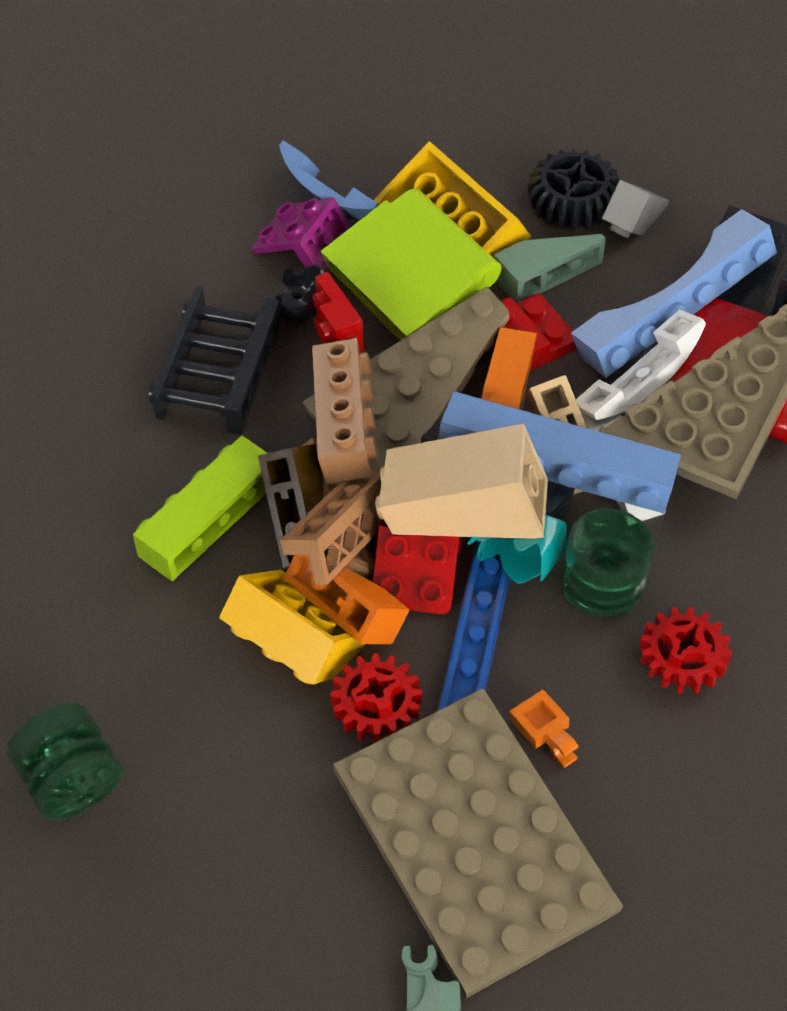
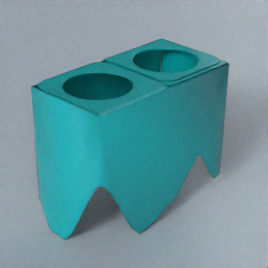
M545 514L544 538L494 539L493 537H471L467 543L470 545L475 540L481 542L477 551V559H479V555L482 552L480 561H485L499 554L503 570L517 584L525 583L541 575V582L568 548L566 522Z

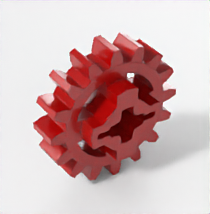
M676 607L671 608L670 617L668 618L660 612L657 613L655 623L647 622L639 646V650H642L641 664L650 665L648 671L649 678L660 675L662 677V688H666L670 683L676 684L677 693L682 694L685 686H691L695 694L700 692L702 683L713 688L717 677L723 678L725 676L727 664H729L732 650L728 649L730 636L720 635L723 624L721 622L709 624V613L707 612L703 613L700 618L694 616L693 607H688L686 615H680Z
M378 653L373 654L372 662L366 663L361 656L356 657V668L353 669L345 664L342 667L343 678L334 677L333 679L334 691L330 692L331 706H334L335 721L343 720V731L345 733L352 731L354 728L357 729L359 741H362L367 734H372L376 743L381 740V734L387 733L390 736L396 733L399 727L403 729L411 725L410 718L419 719V704H422V690L419 689L418 675L409 676L410 668L407 663L396 667L395 656L391 655L386 663L380 662ZM399 706H401V707L394 713V709L397 708V707H399Z

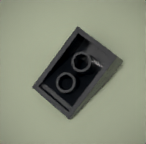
M729 205L719 225L741 209ZM748 212L770 225L777 254L716 298L761 313L787 262V224Z

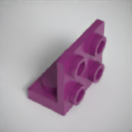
M334 197L319 200L313 198L299 203L287 202L277 209L276 216L271 223L260 231L259 238L251 249L255 254L293 249L305 268L317 265L325 270L327 265L321 250L351 228L352 225Z

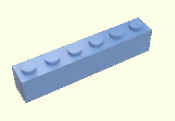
M453 391L441 420L438 440L524 423L548 481L665 514L681 454Z

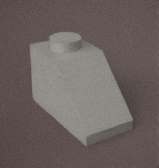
M620 180L602 219L612 223L610 230L629 238L631 233L642 236L666 209L669 200L642 187Z

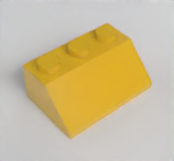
M283 570L239 576L219 618L231 626V631L236 636L245 640H251L261 647L262 653L267 658L276 662H282L294 670L293 675L300 681L314 685L334 679L341 672L342 667L345 664L347 665L366 645L360 644L283 579L286 574Z

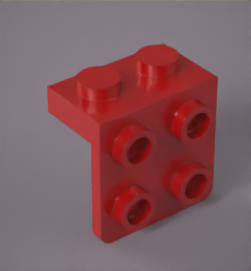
M379 526L373 583L384 588L410 609L409 611L435 614L449 613L452 607L458 552L460 553L462 537L392 534L389 527Z

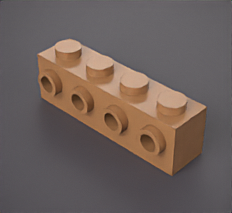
M357 338L312 346L317 449L318 460L325 482L330 484L373 476L371 460L378 459V452L374 436L369 435V431L375 430L376 427L372 407L367 408V403L373 402L370 380H365V375L371 374L368 353L360 352Z

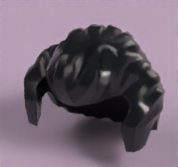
M317 265L308 266L301 275H295L290 267L285 268L282 282L287 286L288 290H284L282 294H278L273 298L280 300L281 317L284 319L306 320L317 315L312 295L316 293L315 277L325 273L324 268Z

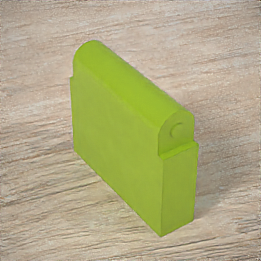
M416 188L406 191L391 204L385 200L321 250L329 271L399 341L486 287H491L501 272L500 263Z

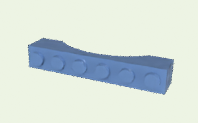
M743 209L738 211L713 230L711 240L703 255L675 283L640 302L618 309L599 312L571 332L581 359L605 378L613 374L654 344L657 340L653 332L679 309L692 315L777 254L770 225Z

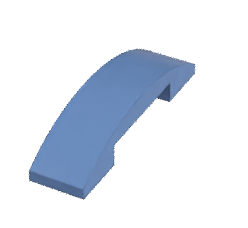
M284 140L279 145L283 159L295 178L318 200L334 197L348 219L360 221L379 206L377 202L354 187L345 198L315 178L320 170L305 154Z

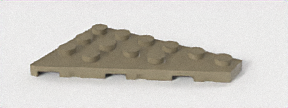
M488 287L369 360L371 374L365 375V380H370L373 402L367 403V408L372 407L376 427L375 430L369 431V435L374 436L378 452V459L371 460L372 472H380L381 467L385 466L387 449L420 443L421 436L440 421L446 411L453 391L462 393L475 373L474 367L483 353L489 351L493 345L494 338L499 333L500 327L504 328L510 319L508 309ZM314 394L304 400L303 404L305 410L316 423Z
M787 304L781 307L775 315L768 316L760 321L757 328L741 338L737 336L716 350L711 358L701 360L692 366V371L677 381L673 382L671 380L647 396L644 402L633 405L625 411L624 416L606 428L604 426L600 427L598 432L681 454L676 475L737 500L787 401Z

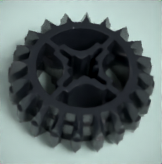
M573 148L571 153H565L560 149L557 156L548 153L545 160H538L537 166L532 169L530 174L528 194L531 208L536 209L538 217H546L548 224L558 222L560 228L565 225H571L575 231L578 225H583L587 229H589L592 222L601 225L602 217L620 181L617 169L611 167L610 161H602L600 154L589 155L588 150L584 153H577Z

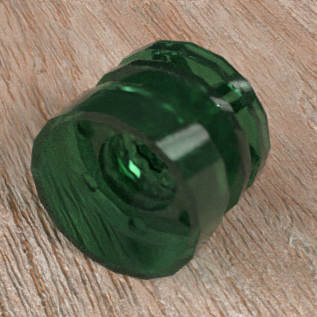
M597 509L583 514L573 524L568 538L566 557L560 577L562 591L573 606L583 613L606 618L618 617L631 612L640 603L655 551L653 534L646 524L631 513L617 509Z
M78 703L60 704L45 709L30 718L15 732L7 747L6 754L22 781L28 784L27 790L44 818L54 821L80 815L101 803L117 787L124 771L107 740L102 739V733L87 708Z

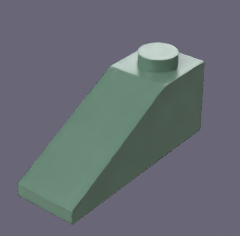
M602 234L523 240L494 254V259L501 265L500 275L495 282L515 303L539 292L543 293L602 264L606 238Z

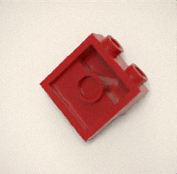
M329 272L316 276V293L312 297L318 316L314 319V323L321 339V344L357 338L360 352L363 353V320Z
M540 292L517 303L511 297L501 301L508 309L510 318L504 328L537 333L530 371L577 349L571 334L573 330ZM498 334L494 338L493 348H495Z

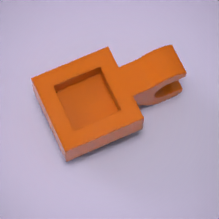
M544 690L539 691L509 711V720L535 749L546 743L554 759L563 768L577 760L578 757L573 751L578 749V744L564 731L569 728L570 718Z

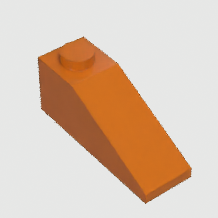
M500 327L483 389V400L522 410L537 333Z
M294 555L283 578L360 644H393L410 610L384 588L347 567H344L327 586L316 585L309 555Z

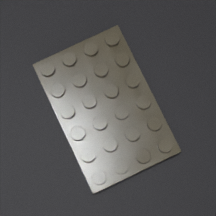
M484 688L333 764L334 773L454 980L459 982L465 999L621 912L623 908L622 903Z

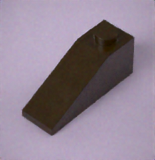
M315 444L292 447L258 456L284 572L287 571L294 555H283L280 539L323 499V478Z

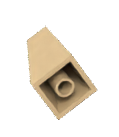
M524 423L387 449L385 466L380 469L382 484L380 495L376 496L375 506L379 518L385 520L392 534L544 538L548 478Z

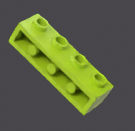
M240 436L232 445L224 447L218 457L205 469L199 470L193 476L191 482L178 494L171 495L157 513L150 519H145L140 523L136 532L133 533L138 557L173 582L266 495L258 456L267 454V452L244 436Z

